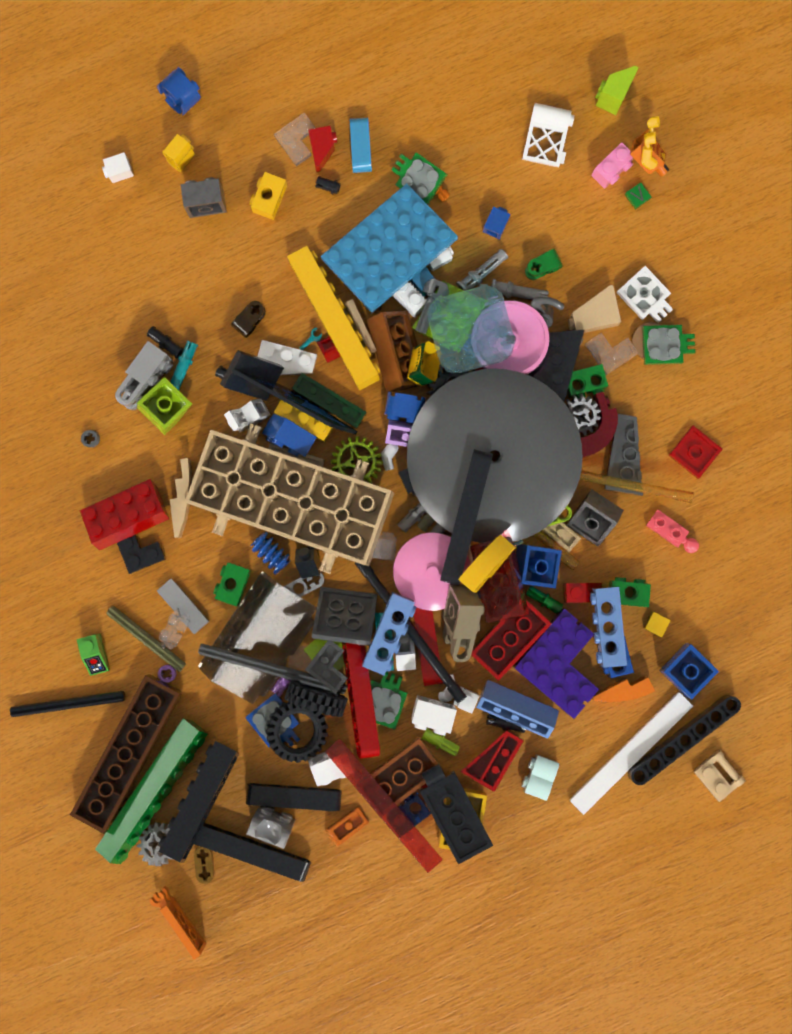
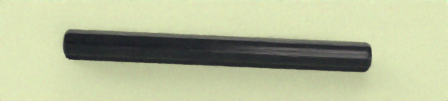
M124 691L14 706L10 708L11 717H19L125 701Z

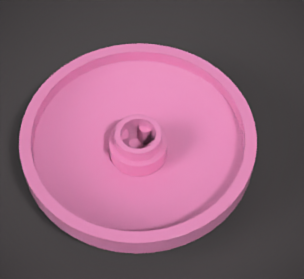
M518 301L499 302L485 309L477 318L472 330V350L475 358L484 369H507L527 375L534 371L545 358L549 346L548 327L543 317L533 307Z
M440 533L417 535L401 547L395 558L393 577L396 587L402 596L414 600V606L417 608L431 611L445 608L450 583L442 582L440 579L451 537ZM468 555L466 558L463 573L470 566Z

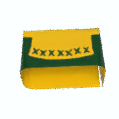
M430 341L413 347L407 379L420 387L436 381L442 354L440 350L442 349Z

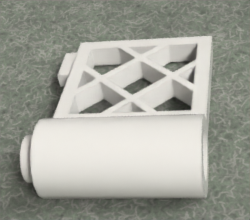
M535 103L522 160L558 168L560 164H564L566 152H563L566 134L568 126L572 127L575 116L571 115L572 111ZM533 127L541 128L545 135L536 140L532 135ZM553 132L563 133L561 141L556 144L553 143L549 136ZM547 137L552 146L543 152L538 142ZM536 145L541 153L536 157L527 156L528 149ZM554 149L558 155L556 162L549 161L545 154Z

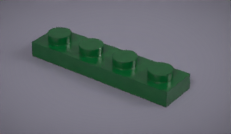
M303 373L300 374L292 387L293 391L356 429L367 414L363 409Z

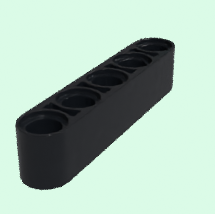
M248 783L246 804L340 811L342 790Z

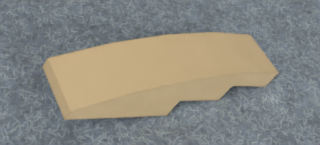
M189 458L180 459L183 478L175 479L177 498L170 499L175 538H182L190 504L185 503L192 483L191 460Z

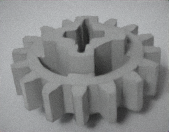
M583 394L580 395L579 399L575 395H573L572 401L568 398L566 399L568 403L566 406L577 424L579 433L582 432L585 436L587 430L593 432L592 426L598 427L596 420L601 419L598 414L601 410L597 407L596 401H592L590 396L585 399ZM589 408L592 410L591 416L588 414L590 412Z
M157 822L155 825L149 824L148 830H143L144 836L139 837L141 844H138L137 847L141 848V851L138 854L144 855L142 861L148 862V865L162 866V864H169L168 859H172L158 852L160 847L157 846L162 836H167L170 830L168 824L162 823L161 825V823Z

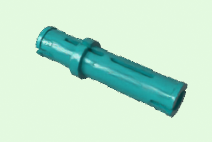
M188 340L182 355L178 357L179 362L170 381L178 390L182 385L189 366L193 363L192 358L198 347L197 344L191 343Z

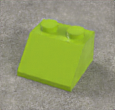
M633 66L612 73L607 81L603 80L595 97L598 99L596 106L616 115L639 67Z
M164 377L137 402V409L165 435L180 421L192 403Z

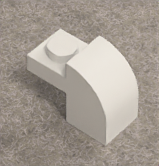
M257 399L251 400L240 409L230 410L224 415L233 431L238 430L242 432L249 429L250 423L257 425L271 414L263 400Z

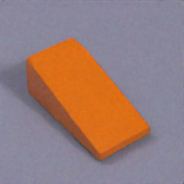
M358 806L325 831L334 844L339 846L366 826L369 821Z

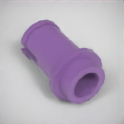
M280 677L271 688V691L281 697L291 680Z

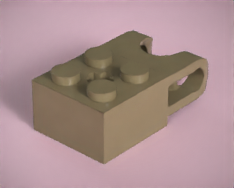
M462 584L459 586L449 585L442 616L445 622L442 636L446 644H451L450 653L456 662H465L470 659L476 634L480 630V618L484 614V604L479 599L478 593L472 592ZM459 647H464V653L458 655Z

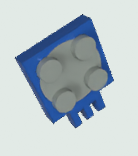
M277 693L245 717L268 747H270V744L266 738V723L270 720V714L275 712L274 709L276 707L279 708L283 703L282 699L277 696ZM293 714L285 718L279 730L282 743L287 742L290 747L294 745L290 739L291 737L296 742L300 740L293 730L300 722Z

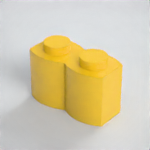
M176 134L162 153L166 157V161L181 173L195 153L193 152L194 147L190 144L191 141L183 134L181 136Z

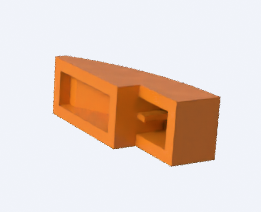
M644 676L630 684L627 679L623 678L598 691L592 697V700L601 702L628 701L655 692L648 677Z

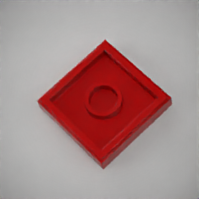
M692 425L668 456L699 479L723 449Z

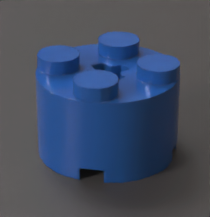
M179 67L157 85L159 93L165 94L167 104L179 114L185 115L200 101L199 86L195 81H189L184 71Z
M388 392L384 415H387V419L399 421L400 417L406 418V422L414 423L419 411L425 404L426 398L422 397L420 401L414 395L395 393V396H392V392Z

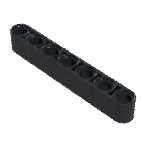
M476 449L473 451L440 579L442 582L460 585L458 579L464 570L493 457L492 453Z
M730 695L722 696L635 763L628 770L629 779L637 785L646 784L738 713L741 708L740 700ZM732 699L734 705L731 709H727L726 703ZM717 711L718 719L712 721L711 714ZM702 723L703 730L697 733L696 725ZM683 735H687L688 742L682 745L680 739ZM667 747H672L673 753L670 756L665 755ZM652 759H657V766L654 768H650V761ZM641 770L642 777L639 780H635V772Z
M204 823L194 843L195 845L301 882L305 881L311 865V861L207 823Z

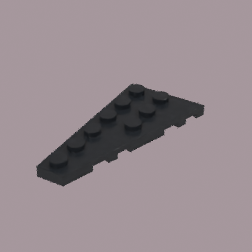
M584 330L549 332V346L545 358L534 371L528 374L547 385L563 402L567 396Z

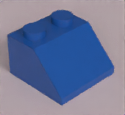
M517 543L511 581L526 585L556 588L562 550Z

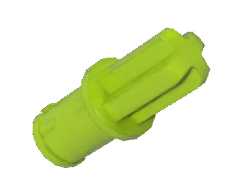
M428 728L421 738L436 746V749L440 748L453 756H456L460 749L459 745L444 738V735L440 736Z

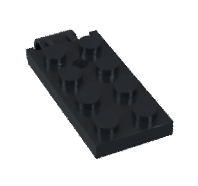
M437 764L421 773L428 787L424 789L422 787L419 791L459 865L492 847L493 843L455 772H450L451 774L446 777L440 765ZM446 797L451 799V803L448 805L444 803Z

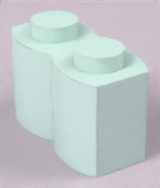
M536 754L535 758L531 757L528 768L530 773L528 776H524L521 787H524V793L547 801L559 768V763Z

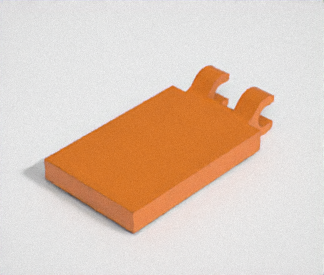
M164 886L162 891L154 893L153 897L150 898V903L152 906L161 908V913L195 960L202 954L206 943L174 896L170 895L169 889Z

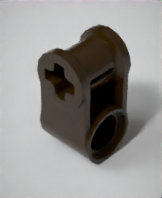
M258 301L250 302L233 320L231 326L247 338L265 317V308ZM253 308H259L260 313H254Z

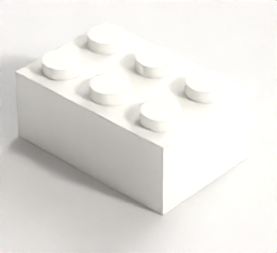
M417 695L411 721L415 728L426 730L427 727L432 728L434 733L445 736L446 733L451 734L457 710L452 704Z

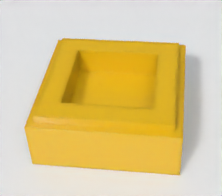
M652 611L644 629L659 637H663L671 620Z

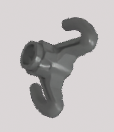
M535 297L531 302V307L540 313L547 327L550 328L553 324L554 314L551 306L563 310L564 304L551 297Z

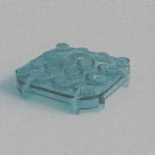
M480 284V287L444 297L442 295L438 296L430 305L427 311L428 323L438 359L447 372L462 373L502 362L512 355L515 339L501 291L499 292L496 288L487 284Z

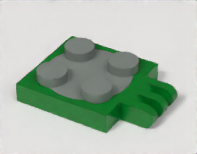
M417 152L411 160L405 155L400 154L399 157L405 162L402 164L397 160L395 164L401 167L400 170L396 167L391 169L400 176L395 185L401 189L407 183L428 205L448 174Z
M682 325L642 327L644 365L684 363L683 354L696 353V349H688V347L695 346V342L687 341V339H694L695 334H682Z
M386 671L381 683L373 680L370 682L377 724L396 729L408 692L399 690L402 676L399 675L396 683L393 682L396 674L392 673L390 680H387L388 671Z

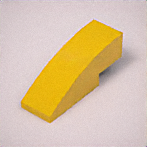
M500 534L473 561L458 580L472 592L477 593L516 547Z

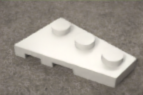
M262 340L257 357L282 365L284 370L281 375H300L301 373L313 374L317 354Z

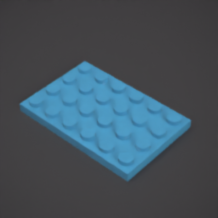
M406 183L321 256V259L371 312H374L458 240V236Z

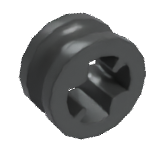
M87 430L82 434L81 442L84 446L95 447L99 444L100 436L97 432ZM92 433L95 441H91L88 444L89 441L86 440V437Z

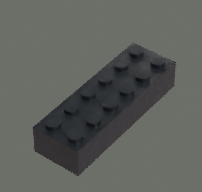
M215 741L214 745H209L205 753L207 755L205 762H201L197 768L196 773H198L196 780H191L187 788L189 793L186 799L182 798L177 807L180 810L178 815L172 817L168 824L170 830L167 836L163 835L158 844L160 847L158 852L181 863L185 862L239 756L237 751Z

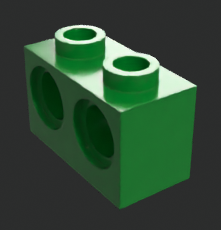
M603 364L573 371L567 392L568 397L573 398V395H575L579 399L581 394L586 397L585 394L588 393L595 395L596 393L604 392V389L608 387V382ZM591 377H597L600 381L599 385L592 384ZM578 381L581 384V389H574L572 382Z

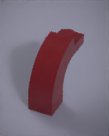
M604 392L596 393L593 396L594 401L598 404L597 407L601 410L598 413L601 419L599 420L597 430L593 434L581 438L582 458L592 456L606 447L616 432L618 424L617 409L609 410L610 401L608 396L604 395Z

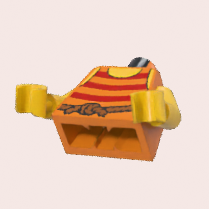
M655 116L651 117L647 122L649 130L647 129L633 140L630 155L648 174L656 171L662 177L669 171V168L665 164L666 152L655 138L656 131H654V128L660 127V118Z

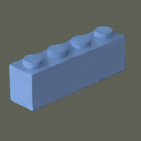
M487 680L482 689L476 707L547 739L555 728L559 710L490 680Z

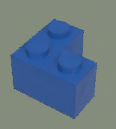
M272 414L262 432L263 435L267 436L266 441L280 448L284 445L289 448L287 452L295 457L299 455L306 457L317 438L287 418Z

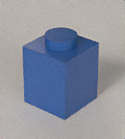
M493 206L484 225L483 233L500 240L511 214L502 207L496 208Z

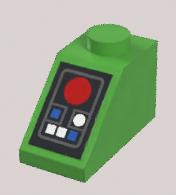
M101 634L76 639L81 659L90 676L110 671Z

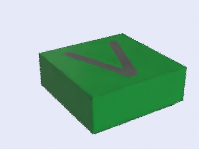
M641 182L625 193L626 198L635 210L652 198Z

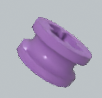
M171 665L162 666L158 671L159 679L166 683L173 681L177 675L176 669ZM170 669L172 671L170 673L172 674L171 678H164L163 675L165 673H163V670Z

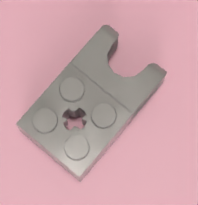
M147 341L125 371L128 376L115 393L116 400L127 409L136 410L137 402L161 381L164 374H167L172 369L173 360L165 352Z
M259 806L251 820L246 835L284 849L296 819H293V815L282 812L280 814L275 812L273 807Z

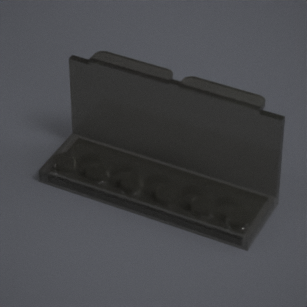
M262 571L212 646L286 667L287 657L289 655L292 656L314 625V619L311 617L317 607L288 590ZM207 656L203 658L198 666L210 681L254 704L259 695L265 697L279 677Z

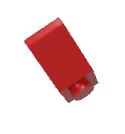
M331 125L308 130L316 172L322 170L335 151L334 143H338L336 132H332Z
M563 583L564 603L591 602L590 593H593V589L602 588V583Z

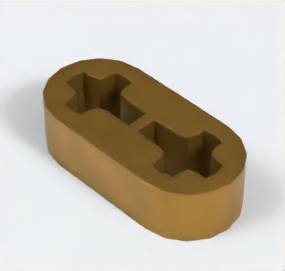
M199 846L194 853L196 878L200 883L207 884L212 881L215 875L213 851ZM202 850L208 853L205 857V862H203V857L199 856ZM204 866H206V871L210 873L207 879H205L204 875H201L204 871Z

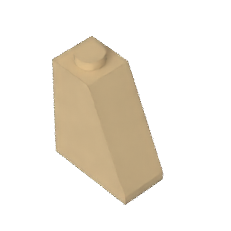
M613 285L608 286L571 314L570 319H568L570 330H584V333L615 327L621 323Z

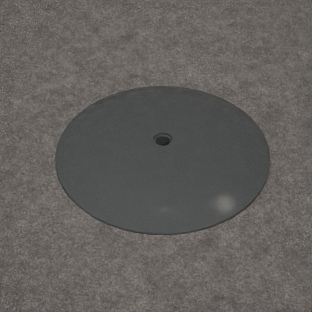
M482 369L466 373L449 381L425 402L413 423L409 435L407 468L413 490L425 511L439 525L451 533L453 532L474 449L488 453L491 451L499 452L500 459L495 462L491 461L471 539L474 542L491 544L500 534L509 542H515L540 532L564 511L572 499L580 479L583 457L582 443L577 424L570 410L562 399L547 385L517 371Z

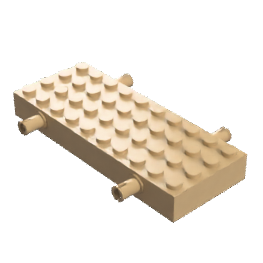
M250 423L247 435L243 440L210 430L185 503L216 513L217 519L211 531L212 533L223 536L228 520L233 519L324 551L325 555L319 568L320 571L331 574L335 558H338V556L369 567L395 494L391 490L363 480L369 463L357 459L353 475L347 476L258 446L256 441L262 428L260 426Z

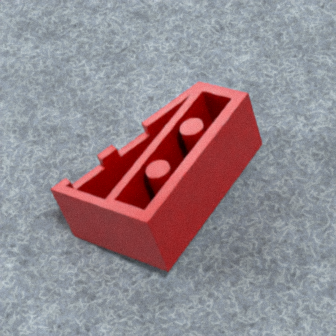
M509 730L505 731L460 772L495 792L522 746L524 739Z

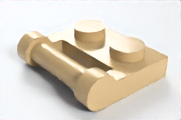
M721 750L713 753L693 770L695 775L718 802L722 801L746 781L725 759L724 753ZM716 761L733 779L732 782L728 783L713 765Z

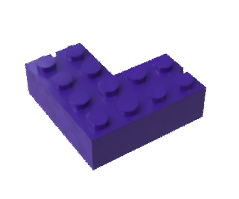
M562 608L558 615L550 622L552 623L550 627L513 665V668L570 717L575 719L585 707L583 702H589L599 690L570 665L571 661L593 637L594 633L582 623L578 622L576 624L578 620L566 609Z

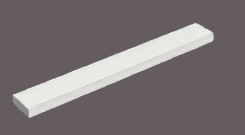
M677 692L569 799L570 802L584 815L693 705L680 692Z

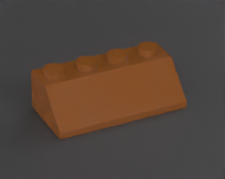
M381 312L367 319L372 341L377 350L376 355L386 392H396L417 387L418 385L407 379L412 349L417 346L409 312Z

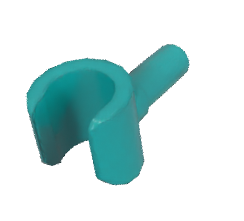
M318 328L312 329L308 340L299 347L301 350H304L313 341H320L322 333L318 337L313 335Z

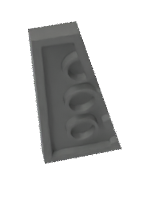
M618 414V424L612 440L604 487L606 490L643 496L637 417Z

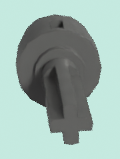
M436 279L427 281L422 290L429 297L426 300L415 329L420 333L426 334L438 300L446 301L450 293L447 284Z

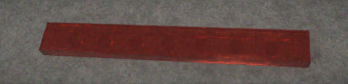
M340 738L325 750V753L427 873L443 860Z

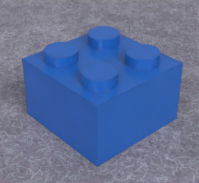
M685 643L659 670L689 699H693L719 672L689 643Z

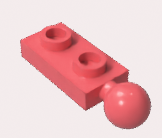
M659 510L655 512L646 525L678 548L682 543L685 551L688 553H695L699 549V542L696 539L686 537L689 533L688 530Z

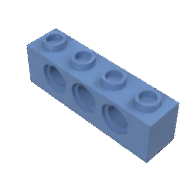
M619 587L593 589V593H590L591 605L595 607V613H592L593 624H596L597 632H594L595 644H598L599 652H596L597 663H600V667L603 668L627 666ZM604 602L610 604V611L608 613H604L601 610ZM609 621L612 624V630L606 633L603 625ZM609 641L614 643V649L611 652H607L605 649V645Z
M392 592L362 667L385 675L386 671L390 672L394 662L391 658L394 653H398L401 646L399 639L401 635L405 636L409 627L406 624L409 617H413L416 606H414V600ZM394 612H402L403 618L400 621H395L392 618ZM389 629L396 632L395 637L392 639L385 637V632ZM379 648H386L388 654L380 657L377 654Z

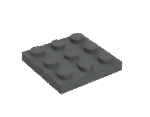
M320 587L312 638L370 646L378 594Z

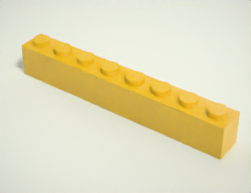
M305 246L288 255L287 258L359 391L379 381L378 374L381 372L376 362L372 364L369 359L372 355L367 346H362L360 341L363 339L359 331L353 330L351 325L354 323L350 315H345L342 310L345 306L340 298L336 299L334 295L336 290L333 284L326 281L325 277H327L323 266L319 267L316 263L318 257L314 250L310 252L308 246Z

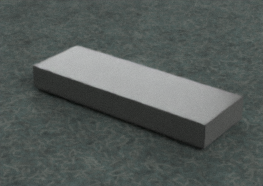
M172 578L157 590L193 634H196L210 622Z

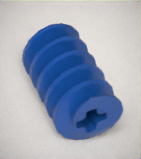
M265 532L250 546L254 545L252 552L259 551L258 558L265 556L263 559L264 564L270 562L268 565L269 569L276 567L273 572L276 575L290 562L287 561L289 554L283 556L284 549L277 550L279 544L275 543L272 545L273 537L266 539L268 532Z

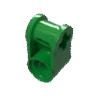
M549 250L541 256L532 259L525 269L526 277L530 280H537L561 269L563 264L556 250Z

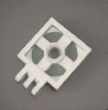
M646 266L616 292L641 320L649 314L659 323L662 319L658 313L663 318L667 316L663 308L669 313L673 310L665 301L671 294L670 291Z

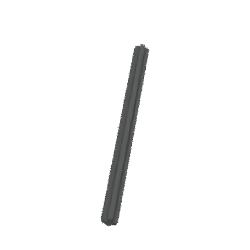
M203 643L200 644L198 649L200 655L331 691L309 673ZM343 684L337 693L345 694L347 685Z

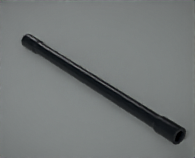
M356 562L355 565L370 582L387 606L391 595L376 576L372 567ZM396 611L393 613L398 621L403 618L402 612ZM408 619L406 624L409 627L406 633L459 704L467 698L466 694L453 680Z

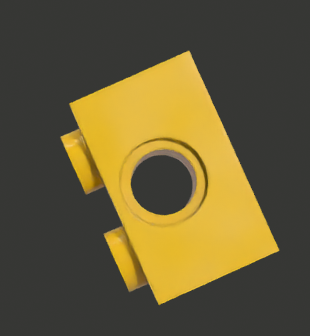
M264 172L263 177L258 179V190L256 195H252L250 205L253 213L274 220L287 189V182L285 179ZM265 193H272V196L270 198H263V195Z

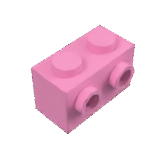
M621 142L594 169L591 176L604 189L609 184L613 185L620 178L619 174L623 170L625 172L628 171L633 165V157L630 155V150Z

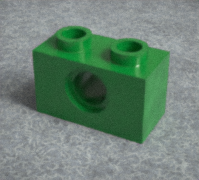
M229 562L227 565H223L220 576H222L221 582L216 584L213 592L216 595L215 599L236 607L239 606L252 570ZM230 578L236 581L234 589L227 587V581Z
M615 577V581H609V588L619 587L621 605L649 607L651 584H645L646 580L634 579L633 583L626 582L627 578ZM627 587H631L633 589V595L631 597H627L625 595V589Z

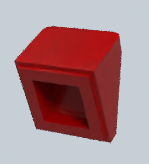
M330 336L317 342L327 363L341 357Z

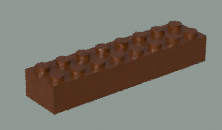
M151 674L145 675L70 816L103 834L107 832L181 698L182 691L166 682H162Z

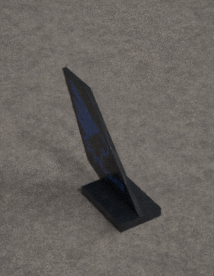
M237 350L220 383L224 388L266 401L270 394L329 427L357 434L358 431L305 397L278 384L277 381L284 370L282 365Z

